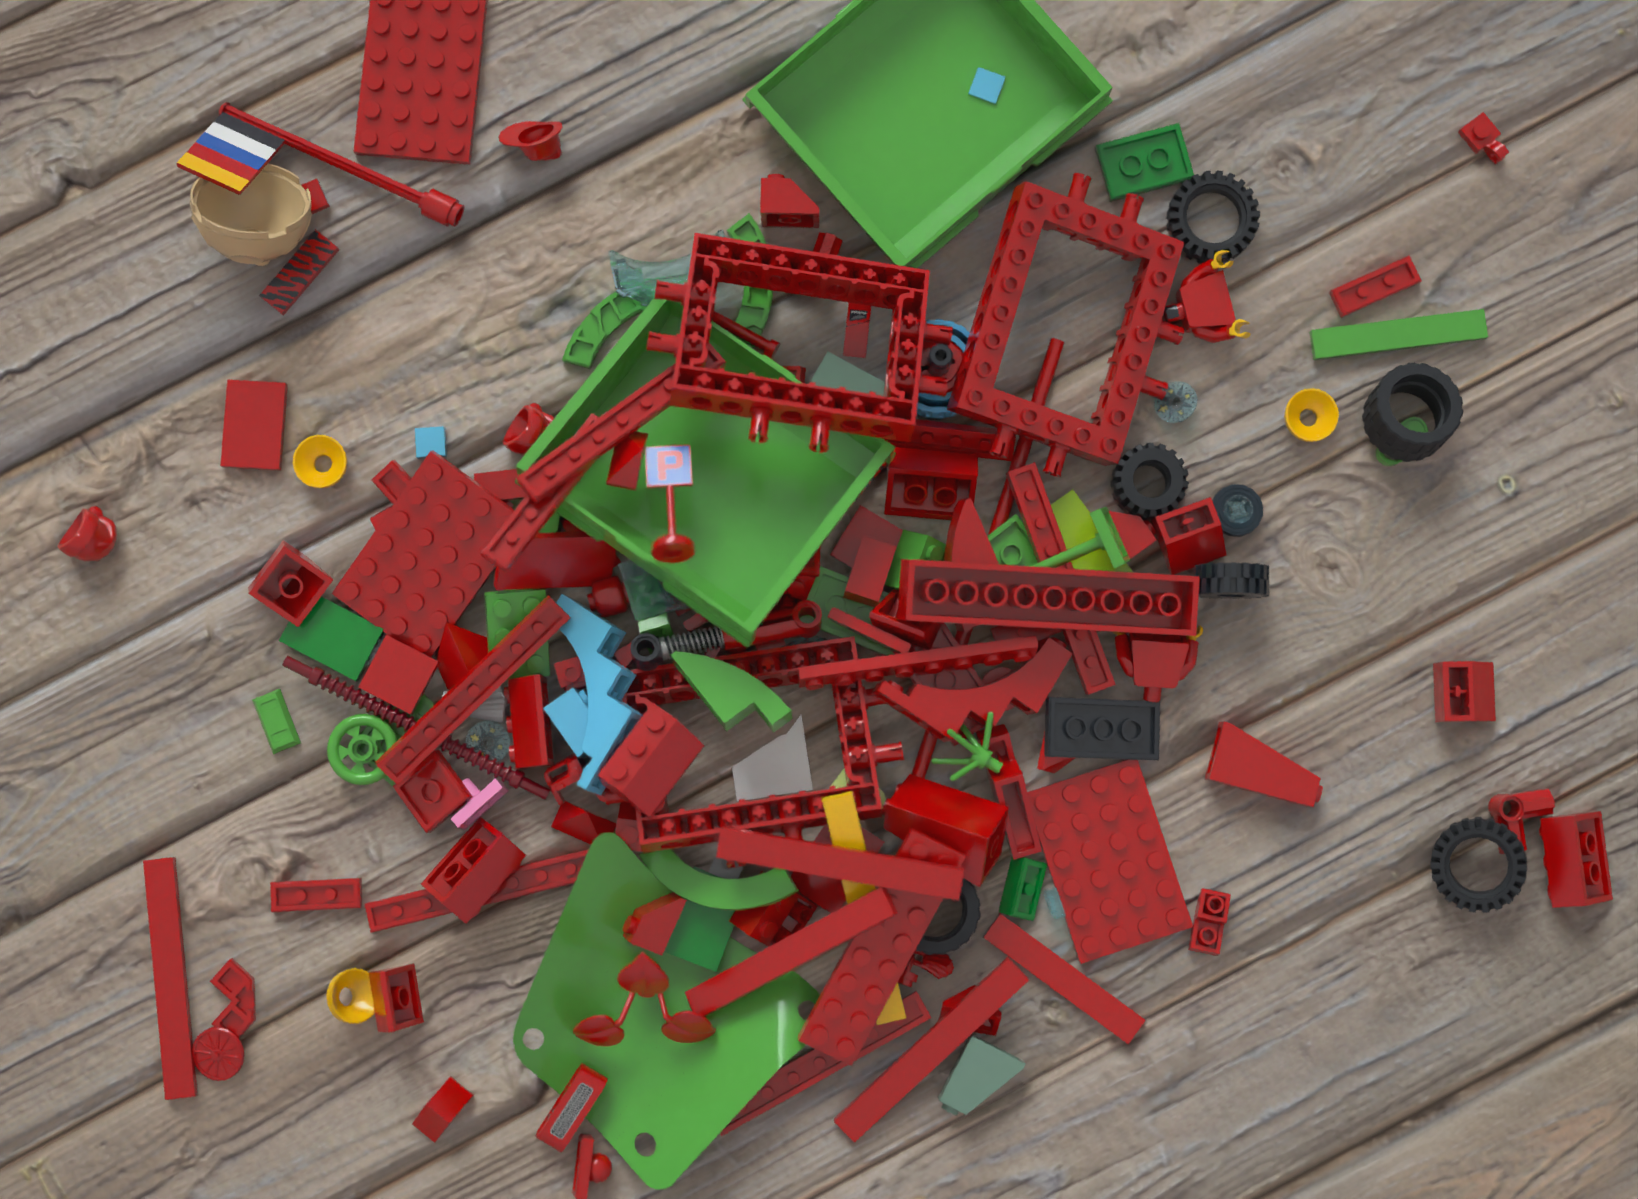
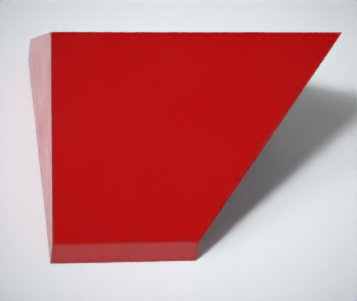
M448 622L445 623L436 660L440 662L438 665L439 672L447 689L450 690L488 654L487 637Z

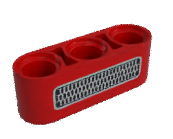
M581 1063L540 1125L535 1137L560 1153L563 1152L603 1091L608 1078Z

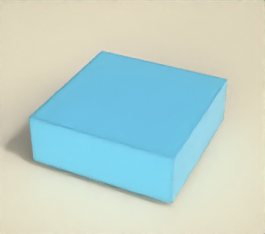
M978 67L969 95L996 104L1005 77Z
M444 426L415 428L416 457L418 459L426 458L429 452L433 450L440 456L447 457L446 429Z

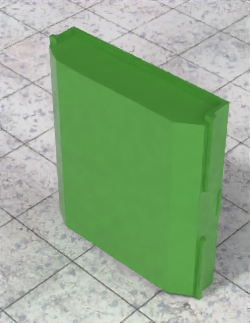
M853 0L836 14L834 20L748 91L742 99L749 109L754 106L762 114L777 134L894 265L919 268L979 216L978 210L1031 165H1040L1113 102L1109 97L1113 87L1035 0ZM978 67L1005 77L996 104L969 95Z
M653 298L517 463L518 476L572 438L591 413L601 417L676 362V357H673L674 354L646 350L649 331L674 336L677 333L680 334L684 306H681V303ZM712 321L709 343L726 361V366L723 367L724 371L746 375L750 372L755 373V376L778 380L779 377L785 378V381L802 383L796 379L794 374L766 355H761ZM670 406L637 431L648 433L646 447L690 445L693 486L674 487L676 534L687 536L693 541L695 553L692 558L680 563H663L654 559L651 554L653 542L659 537L668 535L666 487L647 488L645 453L636 491L606 485L614 450L613 447L592 464L555 512L597 542L604 540L663 582V589L748 648L755 640L756 629L885 462L890 464L896 456L894 452L895 447L883 438L830 430L828 451L819 453V441L816 452H813L809 449L812 427L769 421L768 441L758 444L760 432L757 433L755 443L748 439L751 418Z

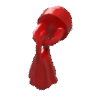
M915 950L898 983L911 988L913 982H917L919 975L911 972L912 965L928 971L938 980L946 978L953 972V960H951L948 954L929 955ZM914 953L923 956L922 962L915 960Z

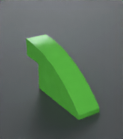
M678 651L670 655L674 666L726 732L755 710L773 733L793 719L791 709L764 683L744 670L704 655Z

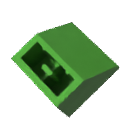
M903 530L885 586L899 590L901 559L944 561L946 544L929 535Z

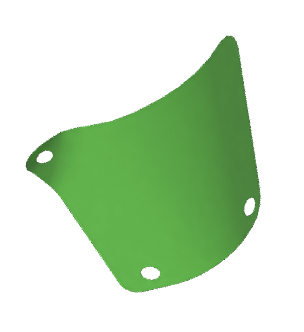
M603 833L593 841L523 1004L514 1028V1048L517 1057L523 1065L558 1094L562 1093L581 1063L608 1078L603 1091L585 1118L606 1138L641 1180L651 1188L665 1189L673 1185L774 1073L806 1046V1044L798 1041V1035L806 1020L800 1017L798 1007L802 1002L808 1000L815 1005L820 994L794 971H790L706 1016L712 1026L716 1028V1032L709 1038L695 1043H679L667 1038L661 1031V1027L666 1021L663 1019L658 995L655 994L653 997L644 998L636 993L623 1024L619 1026L625 1031L624 1039L620 1043L603 1047L587 1043L573 1034L574 1027L588 1017L607 1015L614 1021L618 1020L630 994L629 991L623 989L618 984V974L625 966L633 962L641 952L659 964L669 979V987L663 992L668 1014L671 1017L677 1012L692 1011L684 992L757 954V952L730 937L717 971L714 972L664 952L661 956L629 943L623 937V926L629 915L632 916L635 908L665 896L672 891L654 876L622 838L614 833ZM532 1028L540 1030L544 1036L542 1046L535 1050L527 1048L523 1042L525 1032ZM644 1132L653 1136L656 1142L655 1152L647 1157L640 1155L635 1149L634 1144L637 1135Z

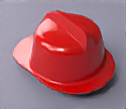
M525 121L515 123L501 131L498 136L499 142L506 146L519 147L531 161L558 159L562 153L559 133L563 125L558 121Z

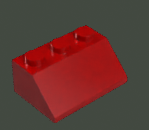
M895 447L894 452L896 456L888 465L885 515L951 520L959 500L971 498L974 504L978 478V454Z
M537 674L508 679V686L504 687V695L507 699V704H510L511 716L506 717L508 734L513 733L514 744L509 745L510 762L515 763L517 769L552 766L554 764L551 719L544 710V707L549 705L547 677Z
M652 703L597 776L603 786L648 818H651L705 746L676 718Z
M1601 811L1540 818L1539 833L1544 844L1545 855L1543 863L1548 874L1549 884L1547 893L1551 900L1552 908L1588 906L1613 900Z
M479 817L423 880L421 885L467 924L471 918L478 915L481 907L490 896L499 891L505 879L519 868L526 854L504 834L482 817Z

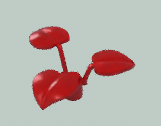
M643 952L618 974V984L630 992L618 1020L614 1021L607 1015H595L584 1019L573 1029V1034L576 1037L596 1046L608 1047L620 1043L624 1039L625 1031L619 1026L623 1024L637 993L644 998L653 997L655 994L658 995L663 1019L666 1021L662 1025L661 1031L667 1038L673 1041L695 1043L709 1038L716 1032V1028L712 1026L711 1022L697 1012L681 1011L675 1013L672 1017L668 1014L663 992L669 987V979L659 964Z

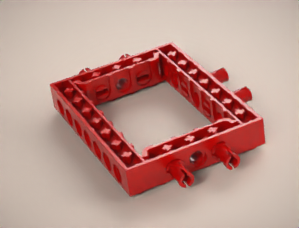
M1082 173L1073 174V180L1067 197L1027 181L1014 187L946 409L997 428L992 447L989 451L992 455L997 454V457L1008 458L1014 434L1049 446L1050 451L1042 472L1045 474L1050 473L1051 476L1061 477L1067 453L1103 466L1119 463L1139 393L1150 395L1159 400H1162L1167 393L1162 390L1163 388L1168 389L1167 382L1146 376L1155 339L1158 337L1178 345L1183 339V336H1180L1179 333L1184 334L1185 330L1183 327L1162 320L1184 242L1139 225L1137 219L1144 198L1138 196V199H1136V194L1127 193L1125 195L1120 217L1087 205L1084 201L1092 178L1087 175L1084 179L1085 174ZM1041 229L1046 231L1055 230L1070 236V240H1081L1094 245L1096 250H1107L1118 254L1125 261L1131 262L1141 258L1137 275H1134L1132 279L1134 285L1129 302L1125 303L1124 306L1126 312L1121 329L1116 332L1118 339L1112 357L1107 362L1110 365L1104 385H1101L1099 389L1101 395L1096 412L1092 413L1091 419H1093L1092 423L993 388Z
M695 233L687 282H684L683 285L657 280L654 299L679 302L681 306H684L680 334L677 333L674 336L649 331L646 351L674 354L673 357H676L670 406L751 418L748 439L755 443L757 433L760 432L758 444L768 441L769 421L812 427L809 449L816 452L818 442L820 441L819 453H824L829 449L830 430L909 442L916 423L918 393L945 397L948 384H946L948 383V378L922 375L920 370L923 341L950 346L953 327L926 323L930 270ZM718 282L892 309L884 396L875 395L876 392L872 391L869 394L845 390L846 387L835 389L816 386L814 382H809V384L785 381V378L779 377V380L755 376V373L750 372L748 375L726 372L724 368H718V370L707 369L706 362Z
M851 636L712 658L744 670L764 683L768 688L798 684V667L857 660L858 655L855 637ZM672 663L659 665L651 671L630 670L636 674V677L622 701L644 715L652 703L662 705L700 699V697ZM855 680L853 684L847 686H837L836 683L831 684L847 787L835 788L834 785L829 786L827 790L805 793V790H801L799 794L775 797L774 794L769 795L768 799L745 802V799H741L739 803L722 806L709 804L708 808L685 811V808L679 809V812L669 813L666 797L651 818H648L636 809L639 842L643 852L648 853L719 842L722 826L766 834L782 832L785 837L803 840L802 830L828 825L822 798L850 791L853 794L859 820L882 817V805L875 767H878L879 763L904 761L901 741L878 746L871 743L866 710H869L868 707L886 703L871 694L873 688L865 689V686L862 687V680ZM605 787L604 793L606 795L604 797L606 805L626 802ZM726 859V867L735 868V861ZM737 861L738 867L746 865L744 862Z

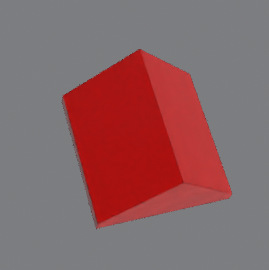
M893 589L870 612L869 618L873 625L908 643L931 650L943 622L897 619L899 590Z
M414 963L368 972L378 1032H395L424 1023Z

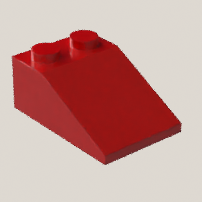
M829 825L822 827L813 842L833 845ZM861 827L866 851L878 853L885 842ZM795 871L790 876L799 893L829 913L840 909L846 901L843 883L840 879Z

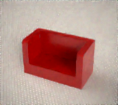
M863 536L843 598L875 608L879 603L896 546Z

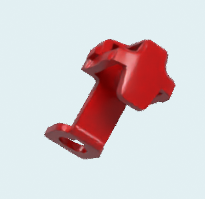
M575 753L548 767L544 772L545 781L559 805L565 802L560 790L578 781L586 766L583 758H578ZM567 764L568 770L552 778L550 772ZM604 792L601 795L595 794L600 801L605 802L604 795L606 794Z

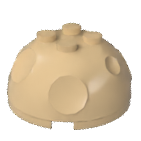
M267 164L241 195L200 177L194 182L191 189L190 207L193 222L209 247L214 248L235 262L256 264L258 266L269 264L270 260L286 255L293 250L304 237L311 222V195L309 189L305 190L299 184V177L276 165Z

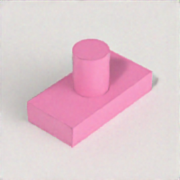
M470 778L464 779L462 782L473 797L451 818L458 828L466 830L502 798L509 789L501 781L494 779L480 791Z

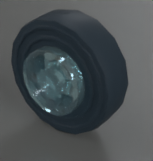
M1232 484L1222 488L1213 497L1212 501L1221 522L1223 534L1230 537H1242L1253 532L1259 526L1263 517V504L1260 496L1252 488L1245 485Z

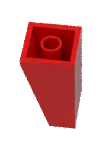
M909 774L902 784L898 783L891 799L887 798L883 804L882 815L885 816L883 828L904 841L912 827L964 853L966 858L960 867L964 868L963 878L980 887L1002 855L1009 807Z

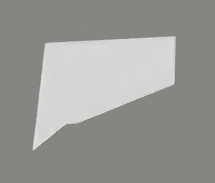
M801 715L787 734L778 736L732 767L737 801L769 797V795L774 794L776 796L795 793L801 790H813Z

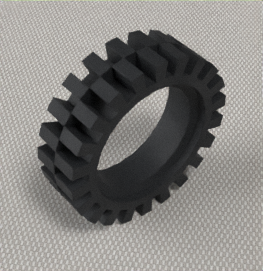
M1219 170L1215 174H1211V171H1204L1199 176L1197 173L1189 181L1186 180L1182 183L1173 196L1166 215V219H1168L1167 231H1171L1170 237L1184 242L1182 250L1187 253L1185 257L1191 260L1194 257L1198 259L1197 263L1202 264L1209 259H1214V255L1218 251L1227 250L1229 252L1221 258L1222 263H1226L1231 258L1238 257L1255 237L1260 224L1258 223L1260 211H1257L1259 203L1257 198L1253 200L1252 195L1254 192L1251 187L1246 189L1244 187L1246 182L1242 179L1239 182L1234 180V174L1229 173L1228 176H1225L1223 171ZM1205 193H1217L1233 202L1238 211L1239 225L1236 233L1230 239L1219 243L1205 242L1191 231L1187 221V209L1191 201L1197 196Z
M1475 817V819L1465 818L1461 822L1451 824L1447 830H1444L1434 845L1430 862L1433 882H1436L1438 891L1445 895V899L1449 903L1451 901L1455 903L1457 908H1467L1469 912L1476 913V910H1480L1483 913H1487L1491 909L1499 910L1504 904L1511 903L1513 898L1522 890L1526 880L1527 857L1522 842L1518 840L1517 835L1513 831L1511 832L1505 824H1499L1491 818L1488 820L1482 819V817ZM1471 838H1484L1496 843L1503 850L1508 861V871L1503 881L1495 888L1487 891H1473L1463 887L1456 881L1450 868V857L1457 845Z

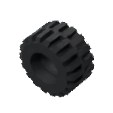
M1147 443L1144 446L1141 444L1135 446L1122 456L1119 463L1113 469V479L1110 482L1111 488L1114 490L1112 496L1114 500L1117 499L1120 504L1118 506L1121 510L1125 508L1128 511L1127 514L1140 516L1142 520L1147 518L1152 520L1159 515L1171 512L1179 505L1186 495L1185 490L1188 488L1189 482L1186 481L1188 470H1184L1182 466L1185 462L1182 458L1178 459L1175 456L1176 451L1173 449L1170 451L1166 450V445L1163 444L1154 446V443ZM1152 466L1162 473L1165 479V490L1160 496L1149 498L1137 491L1134 486L1133 475L1139 467Z

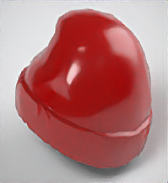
M537 403L523 406L508 428L502 441L503 445L510 451L524 456L555 418L544 413Z
M100 507L83 508L57 547L67 556L85 562L99 561L107 557L117 541L116 525L113 520L103 516V511Z

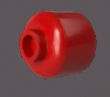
M618 576L593 582L591 587L592 593L587 594L591 611L597 610L603 618L627 612L628 604L632 603L627 581H621Z

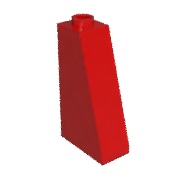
M1225 721L1219 722L1205 775L1206 780L1305 807H1314V803L1320 801L1323 786L1319 785L1320 777L1233 724Z

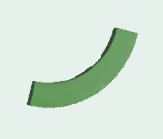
M750 213L726 230L732 239L766 244L757 223ZM744 286L742 304L735 322L762 335L770 315L773 290ZM734 335L736 338H738L739 340H741L742 342H744L745 344H747V345H748L749 347H751L752 349L755 347V345H753V344H751V343L745 341L744 339H742V338H740V337Z
M688 276L645 279L632 283L606 297L590 311V314L577 327L566 347L562 361L591 369L595 357L606 339L623 323L641 314L653 300L657 280L684 285V282L688 280Z
M673 849L643 852L639 855L646 867L668 889L685 899L710 908L745 910L768 906L786 899L799 891L787 870L774 868L763 874L748 878L725 879L706 875L695 870L685 863Z

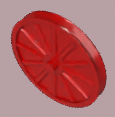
M212 1027L197 1036L192 1047V1057L196 1068L201 1074L211 1080L223 1081L233 1077L241 1069L244 1063V1048L239 1038L232 1031L222 1027Z

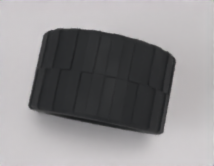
M1415 362L1399 365L1394 370L1389 371L1368 396L1363 407L1364 413L1362 414L1364 430L1370 438V442L1381 453L1390 456V458L1403 460L1404 462L1420 461L1425 457L1433 455L1457 430L1463 416V400L1457 385L1440 369L1425 363L1416 364ZM1408 393L1422 399L1433 413L1435 421L1434 431L1415 432L1400 424L1391 411L1390 395Z
M964 878L962 879L960 891L962 916L957 926L942 936L931 937L923 935L916 951L929 955H943L950 951L954 952L970 940L971 935L975 933L978 927L977 923L981 915L980 898H978L977 890L971 882Z

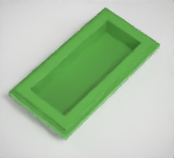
M280 689L252 699L273 754L301 744Z

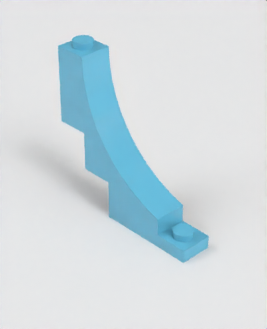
M561 594L556 603L571 618L559 630L567 637L580 660L588 694V719L581 751L592 759L583 769L582 776L577 785L586 791L601 795L605 786L601 784L597 775L643 716L621 701L635 679L636 674L612 659L626 632L594 611H591V609L577 600Z

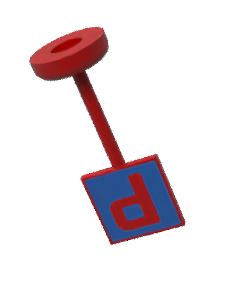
M690 445L645 447L647 488L666 487L668 535L659 537L653 542L651 554L654 559L663 563L684 562L694 556L695 546L693 541L687 536L676 534L674 487L693 486Z

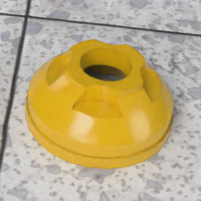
M1314 388L1304 389L1293 395L1288 401L1284 413L1285 424L1290 433L1297 439L1306 442L1325 439L1334 431L1339 418L1338 407L1333 398L1326 392ZM1303 410H1310L1315 414L1316 422L1314 425L1305 426L1301 423L1300 414Z
M326 435L310 436L304 439L296 448L293 455V468L297 477L306 485L314 488L331 487L338 483L346 472V452L343 446L332 437ZM321 456L331 458L332 466L327 472H319L316 469V461Z
M358 968L347 969L338 973L332 979L327 989L326 998L329 1010L335 1018L345 1023L357 1024L368 1020L375 1013L369 973ZM344 988H348L352 993V1000L347 1006L343 1005L339 999V994Z

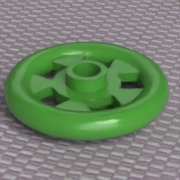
M356 714L342 720L332 731L327 745L328 760L334 772L343 780L355 785L373 784L383 779L387 775L380 768L367 773L364 764H368L373 760L377 761L384 754H378L377 741L385 740L386 751L397 742L393 729L387 722L371 714ZM361 726L372 727V736L360 735ZM345 733L353 736L348 748L340 745ZM362 744L368 746V752L365 755L359 753V747ZM348 755L356 763L351 770L342 762Z

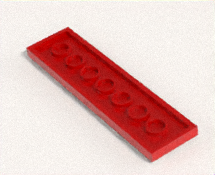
M912 827L896 854L898 857L961 867L966 858L964 853ZM886 888L898 914L850 939L798 1035V1041L852 1066L941 904L942 897Z

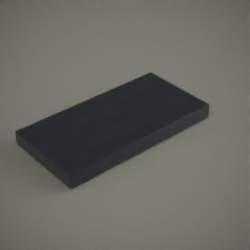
M1067 697L1046 698L1044 757L1159 761L1160 701Z

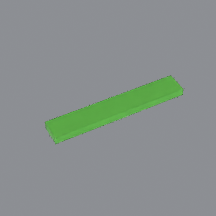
M1484 309L1314 329L1309 332L1313 360L1488 338Z

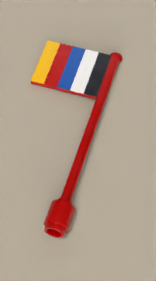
M229 102L221 105L219 117L177 162L178 168L241 195L283 145L286 144L418 204V207L421 208L422 216L444 226L452 225L456 227L464 213V205L459 204L458 199L436 189L422 193L230 106Z

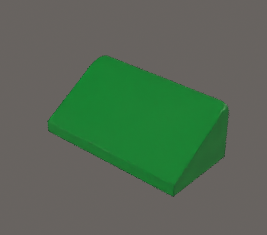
M1011 857L999 913L1034 921L1047 863L1024 857L1014 860Z

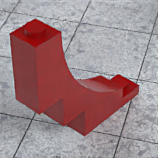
M1048 637L1038 641L1036 655L1032 656L1030 660L1021 662L1005 676L979 688L945 690L915 684L909 686L904 694L902 693L904 689L899 684L888 680V682L876 683L871 694L941 741H952L954 738L947 734V730L952 729L957 733L967 716L985 728L988 712H993L994 714L992 727H995L1009 703L1027 715L1038 713L1073 653L1066 649V644L1055 637Z

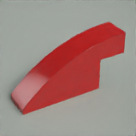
M963 498L959 500L948 529L944 561L999 564L972 499ZM955 623L957 631L963 632L980 625Z
M1005 724L992 727L988 750L993 752L991 757L1003 763V766L998 774L986 768L995 802L1009 807L1005 835L1012 857L1015 860L1042 852L1023 773L1015 759L1009 732ZM985 729L976 732L981 746H983Z

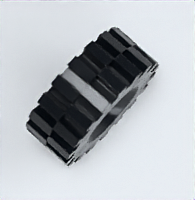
M1221 562L1194 566V576H1200L1199 597L1252 599L1269 596V565Z

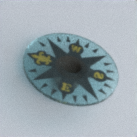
M1180 381L1168 383V389H1162L1167 392L1162 400L1157 398L1154 400V408L1157 415L1162 420L1170 423L1186 420L1193 414L1197 406V394L1193 387Z
M481 721L469 730L465 743H467L468 748L475 747V752L481 750L483 756L489 754V759L497 758V762H499L506 756L509 750L510 738L508 732L501 724L493 721Z

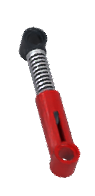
M803 600L794 607L770 611L756 629L755 640L750 646L796 636L803 638L815 636L820 631L822 625V610L820 606L811 600ZM804 615H810L815 620L811 623H803L799 618ZM714 626L713 629L709 627L706 630L704 628L703 632L699 629L698 633L693 631L691 634L688 631L687 635L684 632L682 636L680 634H677V637L672 635V638L669 636L660 638L649 633H642L632 640L631 656L634 665L638 669L651 671L660 663H663L665 659H670V655L675 651L694 652L696 654L698 650L701 653L703 649L707 652L708 648L712 651L713 647L717 650L718 646L725 648V651L745 646L720 628ZM643 648H650L654 651L647 657L638 654Z

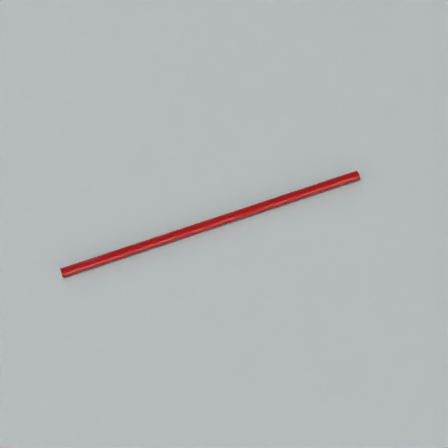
M1050 339L1031 402L1045 406L1065 343L1062 340ZM1019 436L1008 471L1026 465L1033 440ZM1007 476L988 535L1008 520L1015 498ZM973 628L965 632H956L955 640L959 646L968 645ZM926 730L911 772L912 775L924 779L938 740L937 737Z

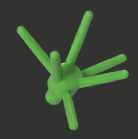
M988 712L983 746L977 742L964 723L960 729L970 743L952 729L947 730L948 735L973 753L971 757H965L964 759H932L933 764L967 765L950 777L951 781L957 780L976 767L981 770L986 767L997 774L999 773L1003 763L991 757L993 752L988 750L994 716L993 712Z

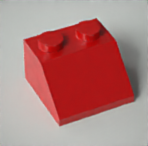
M769 174L767 178H761V227L819 228V207L791 178H785L782 174Z
M283 540L249 585L248 594L299 627L332 583L333 578L310 558Z

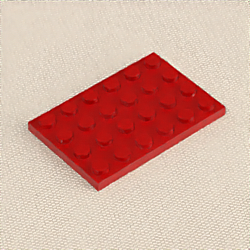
M370 0L353 151L355 155L470 165L488 0Z
M434 450L430 451L332 594L373 625L383 628V632L388 636L432 658L440 647L445 623L448 622L456 625L495 570L496 565L482 557L481 552L513 513L514 509Z
M1124 760L1027 792L1040 845L1080 964L1193 927L1138 760Z

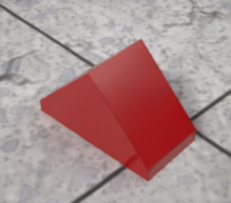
M450 1076L426 1103L412 1125L435 1143L472 1098L473 1094Z

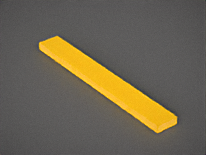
M852 791L822 798L833 845L866 851ZM842 880L847 904L875 890L874 885ZM898 983L878 1017L877 1025L906 1018Z

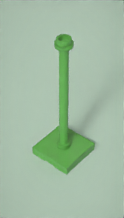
M1104 507L1090 513L1098 531L1095 534V538L1034 564L1032 567L1057 568L1100 548L1102 551L1106 549L1114 569L1128 563L1131 559L1108 508Z

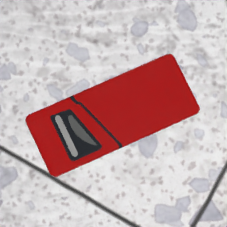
M848 303L843 348L844 356L866 357L871 306Z

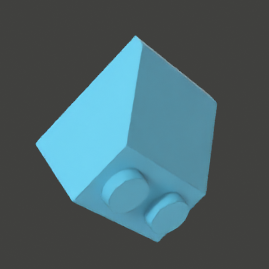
M573 687L544 707V710L578 758H585L588 755L581 751L588 719L587 691H580Z

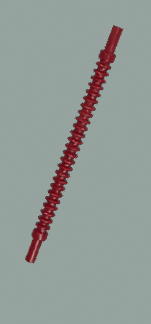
M287 656L283 661L282 666L307 678L308 683L313 686L321 685L322 690L329 689V694L335 692L337 698L343 696L345 702L351 700V705L358 704L359 709L366 708L367 713L372 711L374 716L380 715L383 721L388 719L390 725L396 723V728L403 727L404 732H407L417 722L414 720V716L407 717V712L401 714L399 708L393 710L391 704L385 706V702L383 700L378 702L376 696L370 698L369 693L362 694V689L356 691L354 685L348 687L346 681L340 683L339 677L333 679L331 673L326 675L325 670L319 667L312 668L290 656ZM449 735L439 745L442 747V752L448 750L450 756L456 754L457 759L464 758V763L470 761L472 767L478 765L480 771L486 769L487 775L493 773L495 779L501 777L503 783L508 781L509 786L515 789L520 787L545 801L551 792L550 789L525 777V773L519 769L513 771L512 766L507 768L504 762L497 763V758L491 760L489 759V754L483 756L481 750L475 752V747L468 748L467 743L460 744L459 739L452 740V735Z

